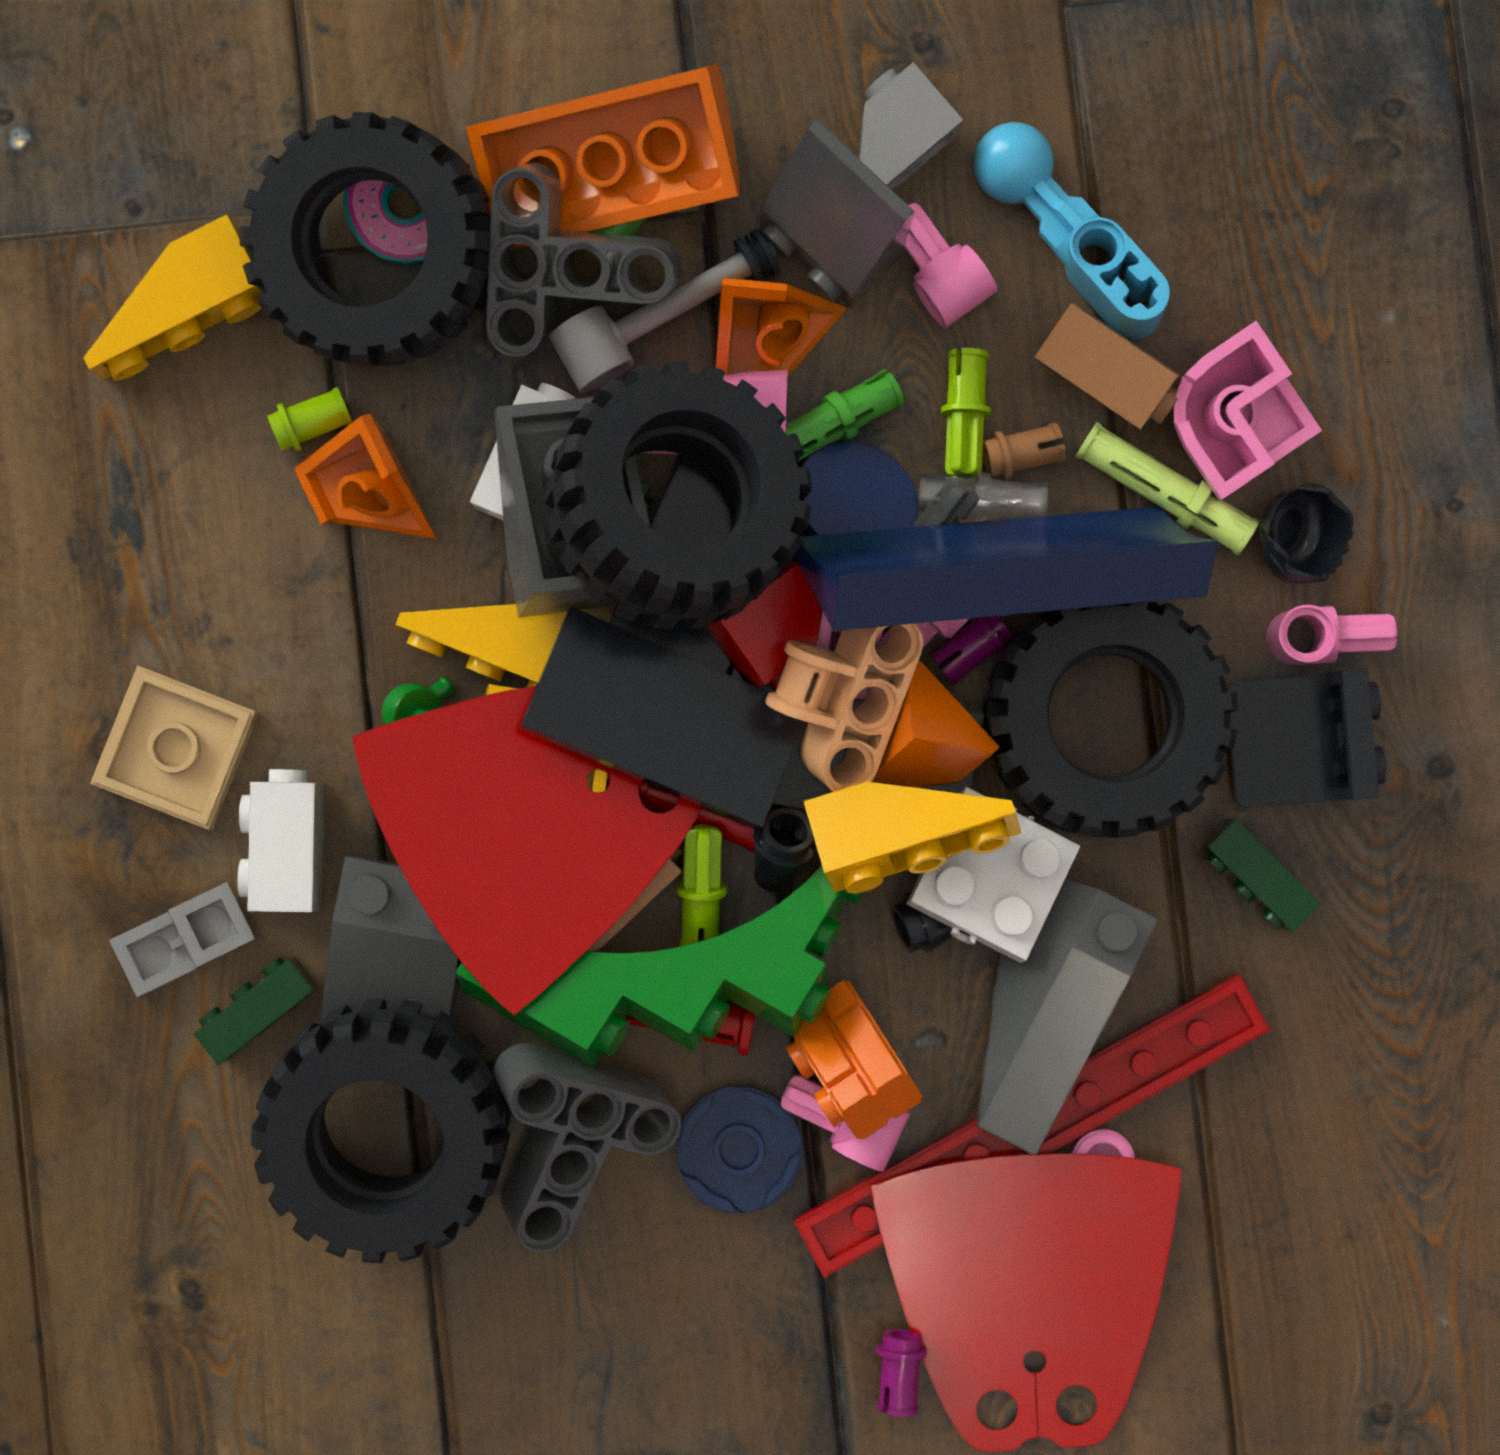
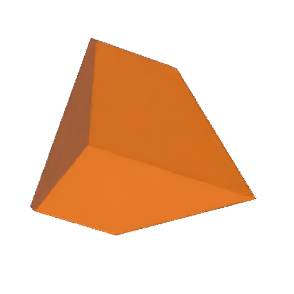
M722 278L715 368L724 370V375L746 371L788 370L789 377L848 308L831 303L829 300L788 284Z
M371 414L360 416L294 468L320 525L332 522L437 539L384 428Z
M919 660L878 771L872 782L914 788L958 783L989 758L1000 746Z

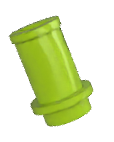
M338 387L287 408L284 407L283 403L277 404L278 411L267 415L281 451L294 447L296 452L301 451V443L342 426H349L352 423Z

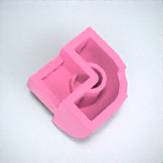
M1257 321L1200 358L1183 375L1175 394V398H1178V400L1174 404V426L1182 447L1219 501L1322 431L1287 379V377L1292 375L1291 371Z

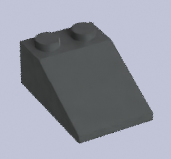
M816 119L805 132L760 208V223L765 227L761 234L767 242L774 246L776 253L788 260L794 254L811 271L806 278L821 296L831 301V303L840 298L851 309L902 256L914 211Z
M594 397L498 406L494 411L506 555L519 618L567 612L570 606L584 610L619 605L605 595L596 603L583 591L588 583L587 578L581 571L574 575H569L559 559L567 546L564 541L558 543L551 541L547 520L554 508H550L545 504L546 484L554 472L551 464L575 418L585 403H591ZM634 455L623 464L624 487L636 513L650 526L637 460Z
M357 855L345 856L332 919L320 1024L323 1023L330 1011L348 1005L353 1012L360 1010L365 1000L382 998L385 999L387 1009L398 1010L404 999L422 1003L420 1015L436 1021L440 1010L453 1017L460 986L455 972L462 962L425 912L398 863Z

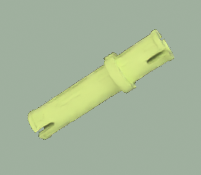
M1099 422L1095 423L1075 456L1178 517L1176 524L1187 530L1190 525L1232 550V553L1237 556L1242 552L1259 525L1260 520L1250 517L1224 500L1219 501L1211 493L1212 490L1205 481L1202 480L1199 485L1156 460L1150 454L1143 452L1105 429Z

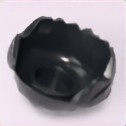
M1305 483L1297 489L1279 493L1264 508L1258 528L1264 560L1272 574L1287 583L1302 584L1327 580L1329 575L1335 573L1336 568L1343 564L1342 555L1349 551L1348 541L1354 535L1351 529L1354 526L1351 511L1335 496L1331 489L1320 484Z

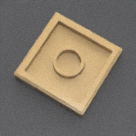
M137 665L90 784L207 830H213L259 712Z

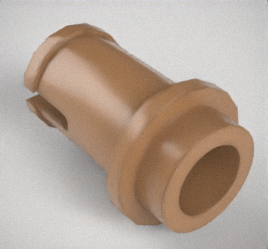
M1055 422L1049 423L1044 427L1005 436L1002 431H994L991 439L983 441V464L987 475L990 478L1000 476L1003 481H1008L1012 479L1014 472L1052 463H1064L1066 460L1065 444L1044 449L1038 448L1040 444L1063 438L1058 424Z

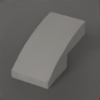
M228 882L169 909L167 913L110 939L109 942L136 997L139 998L250 943L255 938Z

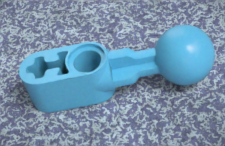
M1021 122L1003 123L989 130L979 141L973 157L974 175L983 192L1001 203H1024L1040 221V237L1064 263L1065 273L1069 282L1108 326L1131 340L1143 339L1151 335L1158 328L1169 301L1170 289L1165 276L1117 223L1097 215L1082 197L1068 196L1051 177L1054 168L1053 151L1048 140L1039 130ZM1089 246H1097L1106 250L1112 260L1104 265H1092L1082 258L1080 251ZM1124 272V273H1125V277H1124V280L1122 281V280L1119 278V276H1120L1121 273ZM1127 297L1134 302L1144 297L1149 301L1146 308L1141 303H1138L1131 308L1126 304Z

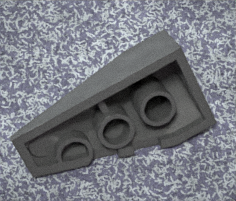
M1065 879L1027 960L1019 963L999 952L996 985L993 986L991 1007L993 1009L988 1049L985 1051L977 1128L1033 1156L1037 1155L1124 991L1157 922V918L1100 889Z

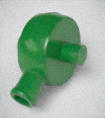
M442 676L429 688L420 683H404L395 687L387 695L382 706L383 724L441 708V702L456 691L453 683L447 677Z

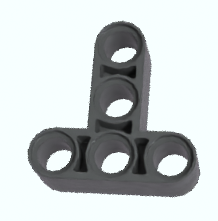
M528 163L515 167L498 178L494 184L491 196L486 321L488 338L494 348L504 355L520 357L531 353L549 339L550 333L554 330L557 297L635 304L656 303L672 292L681 281L684 272L681 254L669 241L659 238L560 230L562 192L560 182L555 173L547 166L538 163ZM519 178L531 180L540 191V205L534 212L521 208L514 198V186ZM515 244L527 245L534 251L538 262L534 275L527 276L515 269L511 260V252ZM577 250H589L598 257L602 269L598 281H588L577 274L573 263ZM640 255H651L661 261L666 274L662 286L652 287L640 280L636 271V264ZM518 308L524 310L531 316L535 326L534 335L531 339L518 337L512 332L508 322L511 309Z
M520 1043L510 1046L500 1054L495 1062L493 1073L500 1093L516 1119L531 1126L502 1189L501 1205L519 1242L525 1249L534 1253H546L555 1250L566 1242L573 1231L611 1147L642 1155H654L664 1152L672 1146L680 1134L682 1126L680 1115L656 1080L646 1074L599 1061L592 1068L566 1052L532 1043ZM539 1078L531 1087L521 1089L530 1080ZM595 1094L591 1100L580 1104L587 1096ZM650 1110L645 1116L638 1118L643 1112ZM569 1151L568 1154H566L562 1158L555 1160V1158L560 1154ZM543 1207V1209H541L537 1213L530 1215L535 1210Z

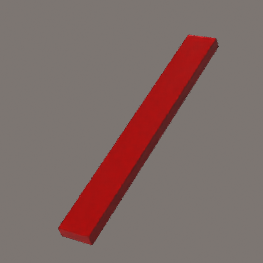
M1235 973L1091 1053L1037 1154H1048L1270 1032L1271 1029L1241 975ZM977 1117L890 1164L885 1168L884 1172L878 1171L793 1218V1222L821 1274L826 1278L884 1245L875 1212L871 1186L909 1172L933 1166L973 1159L1029 1153L977 1128Z

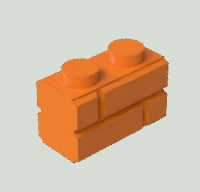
M842 980L830 988V997L818 1019L813 1024L804 1020L793 1037L795 1041L786 1046L785 1049L805 1080L815 1074L824 1088L813 1095L832 1126L836 1127L845 1121L857 1139H865L887 1125L891 1117L898 1118L920 1104L923 1096L850 981Z

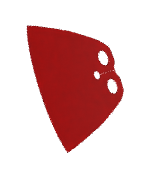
M536 686L473 698L394 721L352 737L361 779L383 835L411 889L439 933L467 970L512 1015L518 1013L549 987L629 909L682 843L701 810V806L679 797L676 806L670 811L654 813L646 809L641 803L639 797L641 780L519 729ZM597 769L605 771L609 775L610 780L609 787L599 793L592 791L587 784L588 775Z
M1048 1153L1033 1156L1031 1154L973 1159L933 1166L909 1172L871 1186L881 1236L911 1335L912 1333H920L922 1335L921 1346L927 1348V1356L922 1361L947 1415L957 1431L971 1447L983 1452L1014 1451L1020 1448L1024 1442L1033 1438H1047L1063 1448L1085 1447L1100 1443L1113 1430L1130 1396L1155 1321L1174 1230L1180 1193L1181 1168L1144 1159L1112 1155ZM1034 1350L1041 1352L1046 1359L1045 1367L1037 1373L1029 1372L1023 1364L1026 1354ZM1074 1385L1084 1386L1091 1390L1097 1402L1096 1412L1093 1417L1080 1425L1066 1423L1060 1418L1056 1409L1057 1398L1060 1393L1067 1387ZM994 1390L1007 1392L1014 1398L1017 1404V1415L1013 1423L1000 1430L989 1429L984 1426L978 1419L976 1412L977 1404L981 1397L987 1392Z

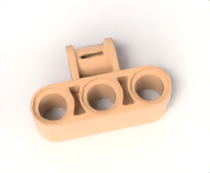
M916 623L891 626L890 636L887 641L875 648V643L879 633L889 626L842 630L834 652L798 641L788 640L784 648L785 653L788 655L786 665L776 692H769L765 703L782 714L808 722L799 751L801 762L811 774L833 792L866 781L872 782L876 776L922 652V633ZM869 687L868 695L864 702L858 707L852 708L856 695L861 690ZM847 748L843 760L837 766L830 768L835 754Z

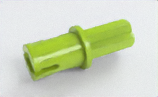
M955 348L948 351L947 404L941 406V415L947 418L945 470L948 475L968 478L975 477L982 471L984 419L991 416V408L986 406V376L989 353L978 348H961L962 355H959L960 350Z
M708 824L692 826L684 838L683 880L676 885V893L682 898L680 947L697 943L698 930L700 928H703L702 940L713 938L720 934V901L727 894V886L721 882L722 832L720 828L709 826Z

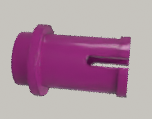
M998 616L974 618L975 620L938 649L932 650L929 653L953 685L957 684L959 679L997 650L1002 655L1005 652L1006 648L1004 645L1014 637Z
M886 1330L883 1333V1341L877 1343L876 1353L882 1356L880 1393L877 1402V1410L879 1412H887V1415L896 1417H909L918 1414L919 1405L917 1400L920 1360L927 1356V1348L921 1346L922 1335L920 1333H912L911 1335L910 1330Z

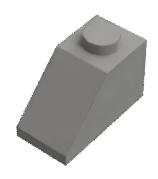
M914 62L900 74L893 68L889 69L876 79L865 92L869 100L864 104L859 159L892 191L897 189L959 135L963 119Z

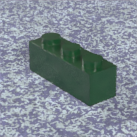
M1228 819L1201 846L1208 853L1204 858L1205 861L1220 875L1226 871L1236 881L1232 886L1234 890L1248 903L1254 899L1265 910L1261 914L1263 919L1276 931L1283 928L1285 931L1294 932L1321 905L1237 819Z
M279 957L261 971L265 978L254 987L250 982H247L230 996L234 1002L226 1009L221 1011L217 1006L199 1020L203 1027L196 1031L194 1036L217 1065L228 1061L319 989L296 957L285 962Z

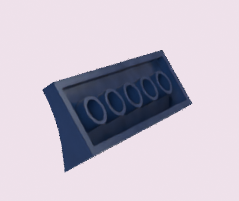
M1161 507L802 536L798 537L801 545L796 551V561L833 631L1203 597L1207 596L1218 541L1197 537L1178 526Z

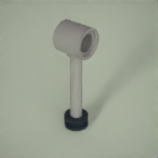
M758 229L750 231L751 239L744 235L745 242L741 238L733 241L737 254L676 287L658 302L646 304L616 322L609 317L604 306H595L559 325L550 333L548 338L579 392L583 394L595 390L610 380L617 378L633 366L635 360L629 352L627 344L720 293L722 278L743 280L750 277L752 281L764 282L763 275L769 280L768 273L773 277L780 274V268L775 258L776 250L774 246L766 241Z

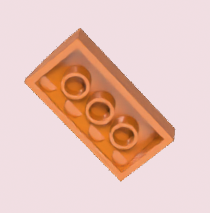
M719 63L466 126L479 180L482 182L490 199L486 203L490 216L492 191L498 178L505 172L528 163H538L547 166L555 173L560 182L562 192L560 230L588 232L741 195L735 143ZM519 178L514 186V198L517 204L524 210L536 211L541 201L538 187L529 179ZM520 243L515 244L512 249L524 247L527 245H523Z

